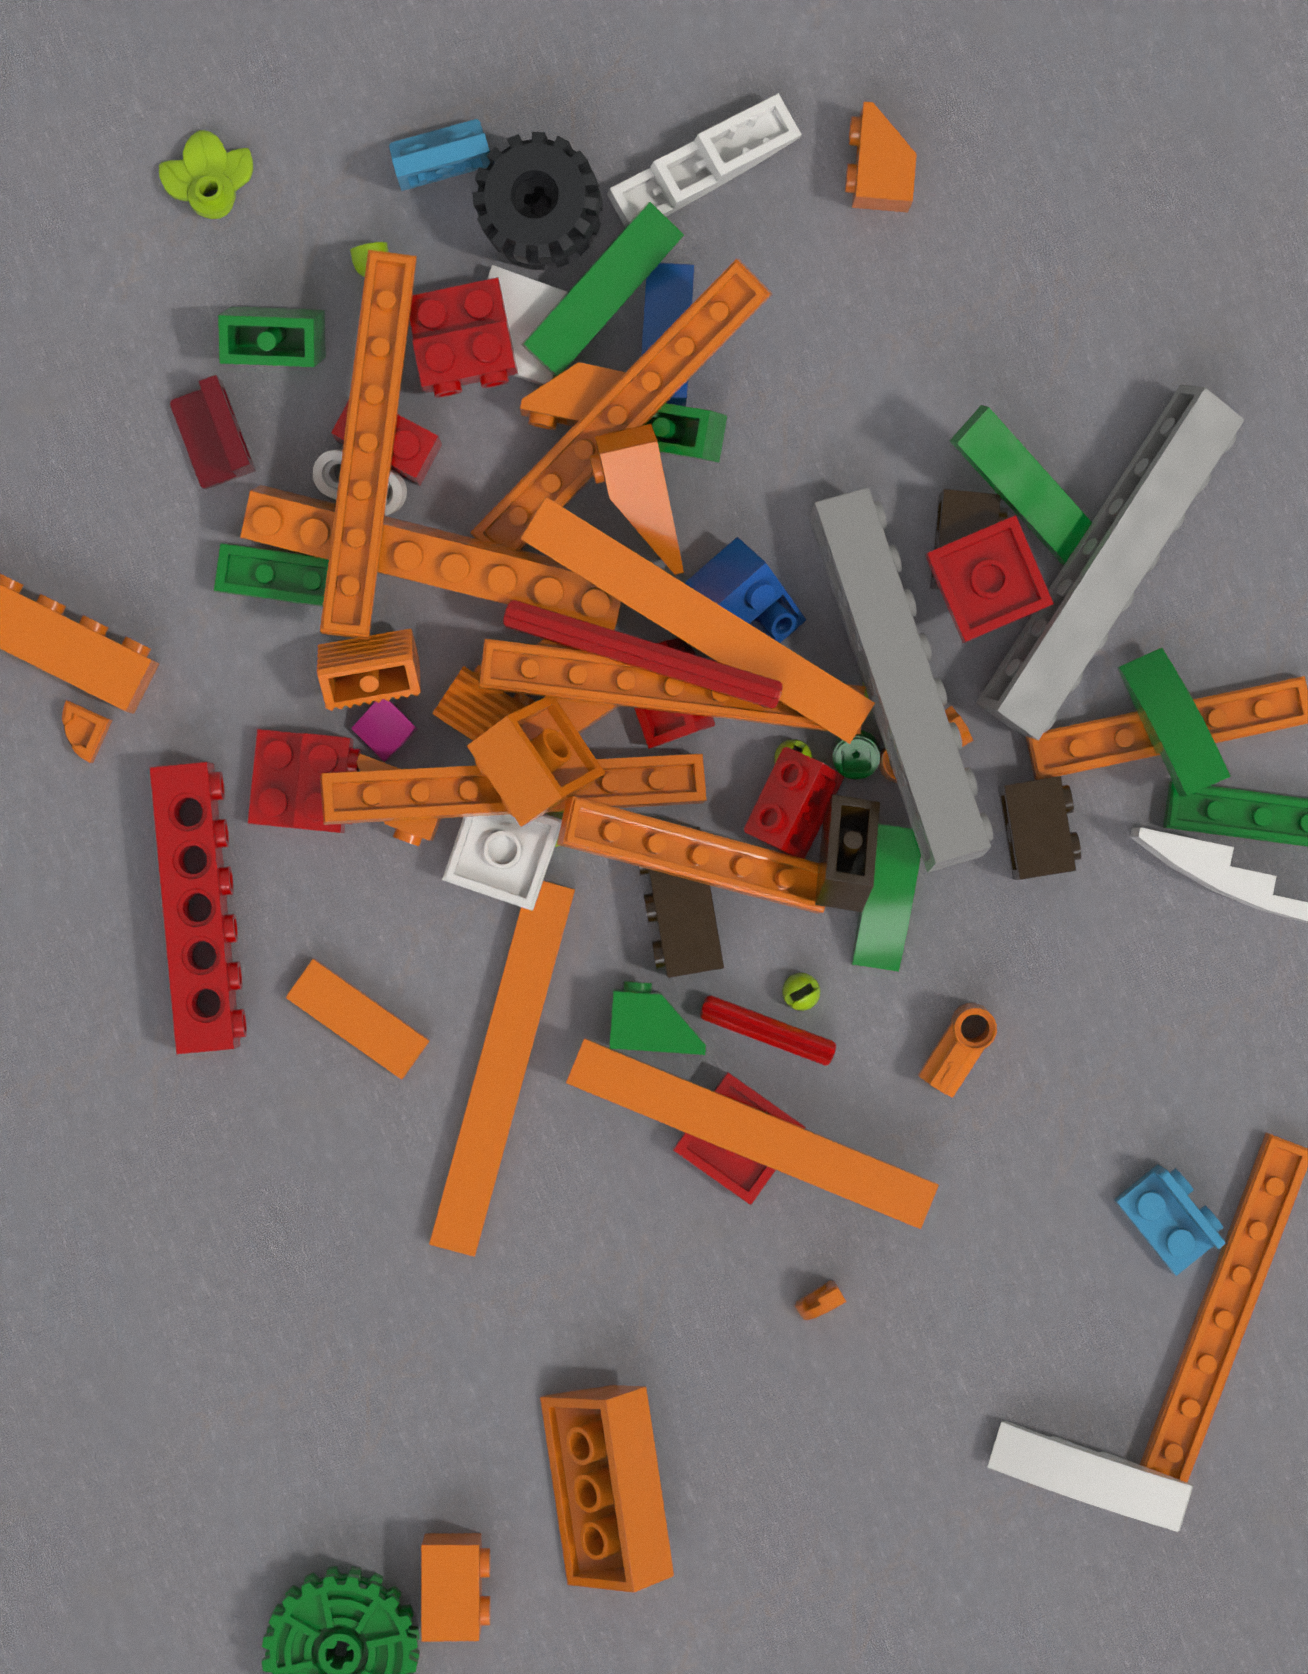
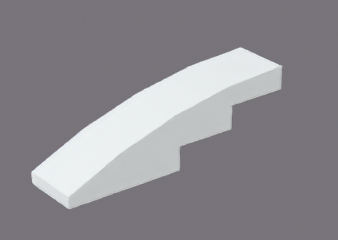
M778 93L697 134L693 142L653 161L649 169L609 188L607 196L625 227L648 202H651L664 216H668L756 166L799 139L802 134Z
M1141 827L1131 829L1130 838L1169 867L1211 891L1261 911L1308 923V902L1273 895L1277 876L1230 866L1234 847Z
M1002 1421L987 1468L1084 1503L1176 1532L1180 1531L1194 1486L1104 1451L1096 1452L1056 1436L1048 1437L1008 1421Z

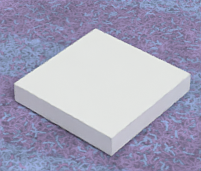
M492 265L487 279L498 277L500 281L518 374L513 376L542 386L555 376L521 344L563 298L567 291Z
M510 814L463 817L442 880L533 911L559 837L562 820L544 814L521 827L515 817Z

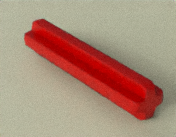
M712 995L705 998L700 1011L702 1020L824 1066L831 1063L836 1051V1043L832 1040Z

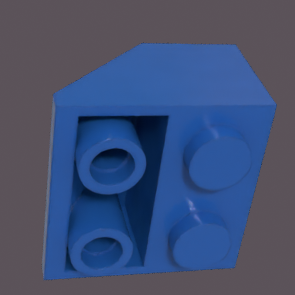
M736 537L685 582L689 587L779 643L806 621L804 615L767 563L739 537Z

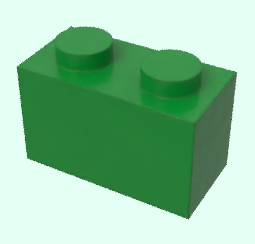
M231 306L218 315L219 364L315 367L326 358L325 310Z

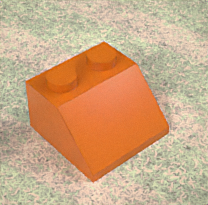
M545 697L507 715L467 745L475 758L476 766L482 774L489 778L501 796L504 808L511 816L515 817L521 827L544 815L564 802L567 797L573 796L606 774L560 704L553 697Z

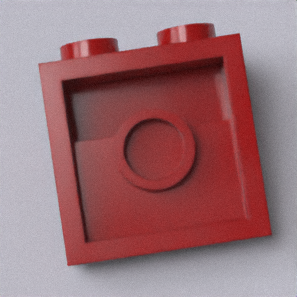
M498 277L412 295L409 320L421 387L425 393L433 392L436 398L453 396L462 392L463 385L480 382L482 388L497 387L507 384L509 382L508 376L518 374Z
M257 729L248 824L344 833L345 824H323L320 776L322 773L359 772L356 762L361 751L360 749L353 748L354 739Z

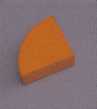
M66 700L62 712V722L66 737L78 756L89 763H93L113 720Z
M830 1280L796 1301L794 1306L803 1320H811L828 1313L847 1301L836 1282Z

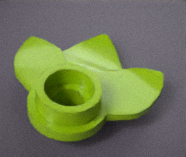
M199 130L187 140L183 149L182 160H169L159 164V177L166 192L172 198L188 201L194 212L202 217L220 219L231 211L236 199V191L249 182L254 169L253 159L249 148H239L226 153L222 142L215 134L210 131ZM211 190H218L216 194L211 197L204 196L207 192Z

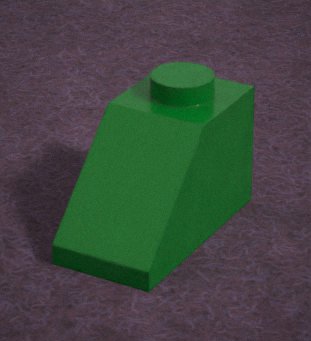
M665 403L645 424L652 425L660 453L720 462L727 415L711 410Z
M624 981L623 989L613 990L609 1049L705 1055V1042L661 992H652V983Z

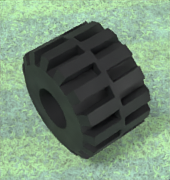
M532 132V139L522 141L519 134L507 138L510 146L501 152L495 146L486 155L490 161L486 170L479 167L475 176L478 192H472L473 206L478 213L477 220L491 244L498 252L501 251L510 262L518 266L521 263L529 264L532 270H545V264L555 263L557 268L569 264L567 259L575 252L581 256L589 248L587 240L591 234L597 236L601 226L599 213L603 211V199L596 176L580 150L577 152L573 150L570 142L560 136H557L556 140L553 141L547 138L545 132ZM545 196L551 207H543L541 215H536L530 203H538L539 197Z

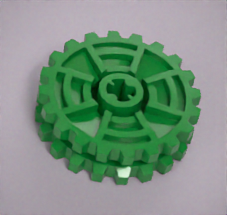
M337 1566L328 1567L326 1575L322 1578H319L312 1572L305 1576L301 1589L292 1585L286 1591V1597L282 1600V1604L277 1603L268 1622L270 1625L267 1627L262 1642V1647L267 1649L265 1657L261 1661L262 1670L272 1672V1674H413L416 1672L420 1653L416 1649L420 1639L419 1627L411 1626L413 1622L412 1617L415 1612L411 1604L401 1606L399 1598L402 1592L396 1585L388 1590L383 1587V1576L376 1572L370 1578L363 1577L361 1567L355 1566L351 1567L348 1574H341ZM337 1641L348 1643L346 1656L335 1654Z

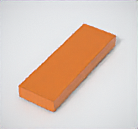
M315 958L312 959L285 997L401 1080L406 1076L430 1042V1039Z

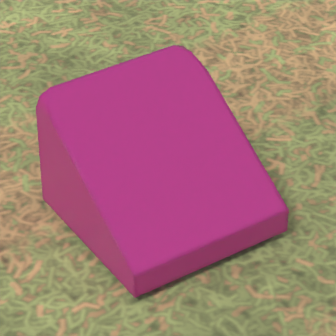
M382 699L380 703L375 701L351 728L384 762L419 730L390 700L388 702L385 699Z

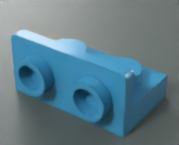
M478 119L398 140L389 145L401 191L478 170L479 167L487 168L490 163L486 156L490 150L481 122Z
M1157 1164L1116 1197L1114 1201L1171 1272L1177 1276L1213 1246L1219 1250L1226 1244L1218 1234L1224 1227L1206 1205L1201 1209L1197 1208L1188 1196L1194 1189L1176 1168L1169 1173L1167 1169Z

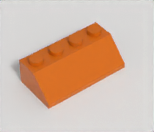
M609 1385L540 1397L567 1584L635 1593L673 1577L671 1549L646 1386Z

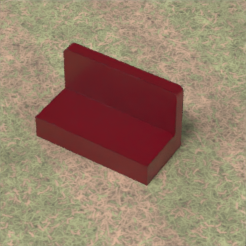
M217 375L198 381L201 389L170 401V407L199 484L203 489L215 487L256 471L224 384Z

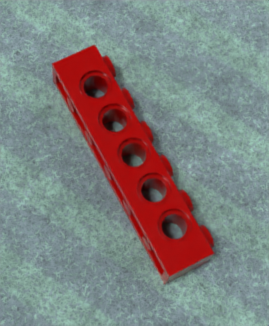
M210 762L149 767L176 1055L235 1049L241 1046L240 1038L247 1036V1022L244 1009H237L235 990H242V970L240 962H233L231 943L238 941V926L236 915L228 914L226 896L233 895L234 884L231 867H224L222 848L229 847L227 820L219 819L218 800H224L225 798L223 774L221 771L215 772L214 763ZM189 799L197 800L203 810L201 820L193 826L186 825L180 816L181 806ZM194 846L202 848L207 856L205 868L197 874L189 871L184 861L187 851ZM199 893L205 895L210 900L212 906L209 917L204 921L196 920L189 911L190 900ZM201 941L210 943L216 951V960L210 968L200 967L194 960V948ZM204 989L213 990L220 998V1009L213 1016L204 1014L198 1006L199 994Z

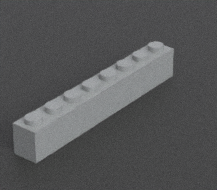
M1180 384L1097 513L1091 526L1048 591L1054 604L1033 613L976 704L1015 732L1039 741L1042 734L1053 726L1057 718V711L1068 694L1080 684L1083 671L1093 655L1105 645L1108 639V632L1120 613L1124 612L1132 603L1134 591L1145 574L1151 571L1157 564L1160 557L1159 552L1166 541L1184 522L1185 512L1193 499L1209 483L1211 471L1220 457L1234 444L1237 436L1236 433L1245 419L1206 387Z
M869 488L815 502L809 515V521L864 685L866 686L868 697L871 701L875 702L872 709L927 873L980 858L991 848L989 841L993 840L992 826L986 813H979L974 798L978 793L976 779L971 768H964L959 754V750H962L961 735L957 725L954 722L949 723L943 706L947 704L946 691L941 679L933 677L928 663L932 659L931 647L926 635L918 633L913 618L917 614L913 594L910 589H903L898 574L902 570L898 550L895 545H888L883 530L887 526L883 506L880 501H873Z

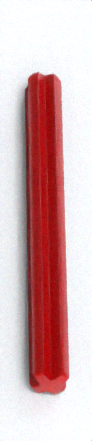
M511 600L504 613L503 624L507 628L766 708H776L782 695L783 684L778 680L518 600Z

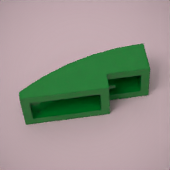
M1162 647L1117 667L1156 754L1160 753L1179 797L1189 796L1231 777L1203 717Z
M878 824L874 887L863 912H859L852 965L899 972L921 859V853L913 829Z

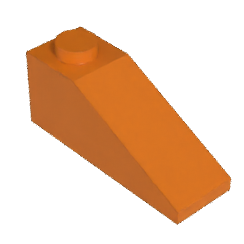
M648 424L595 436L598 454L589 455L595 483L605 482L609 499L674 575L684 573L658 442L652 425Z

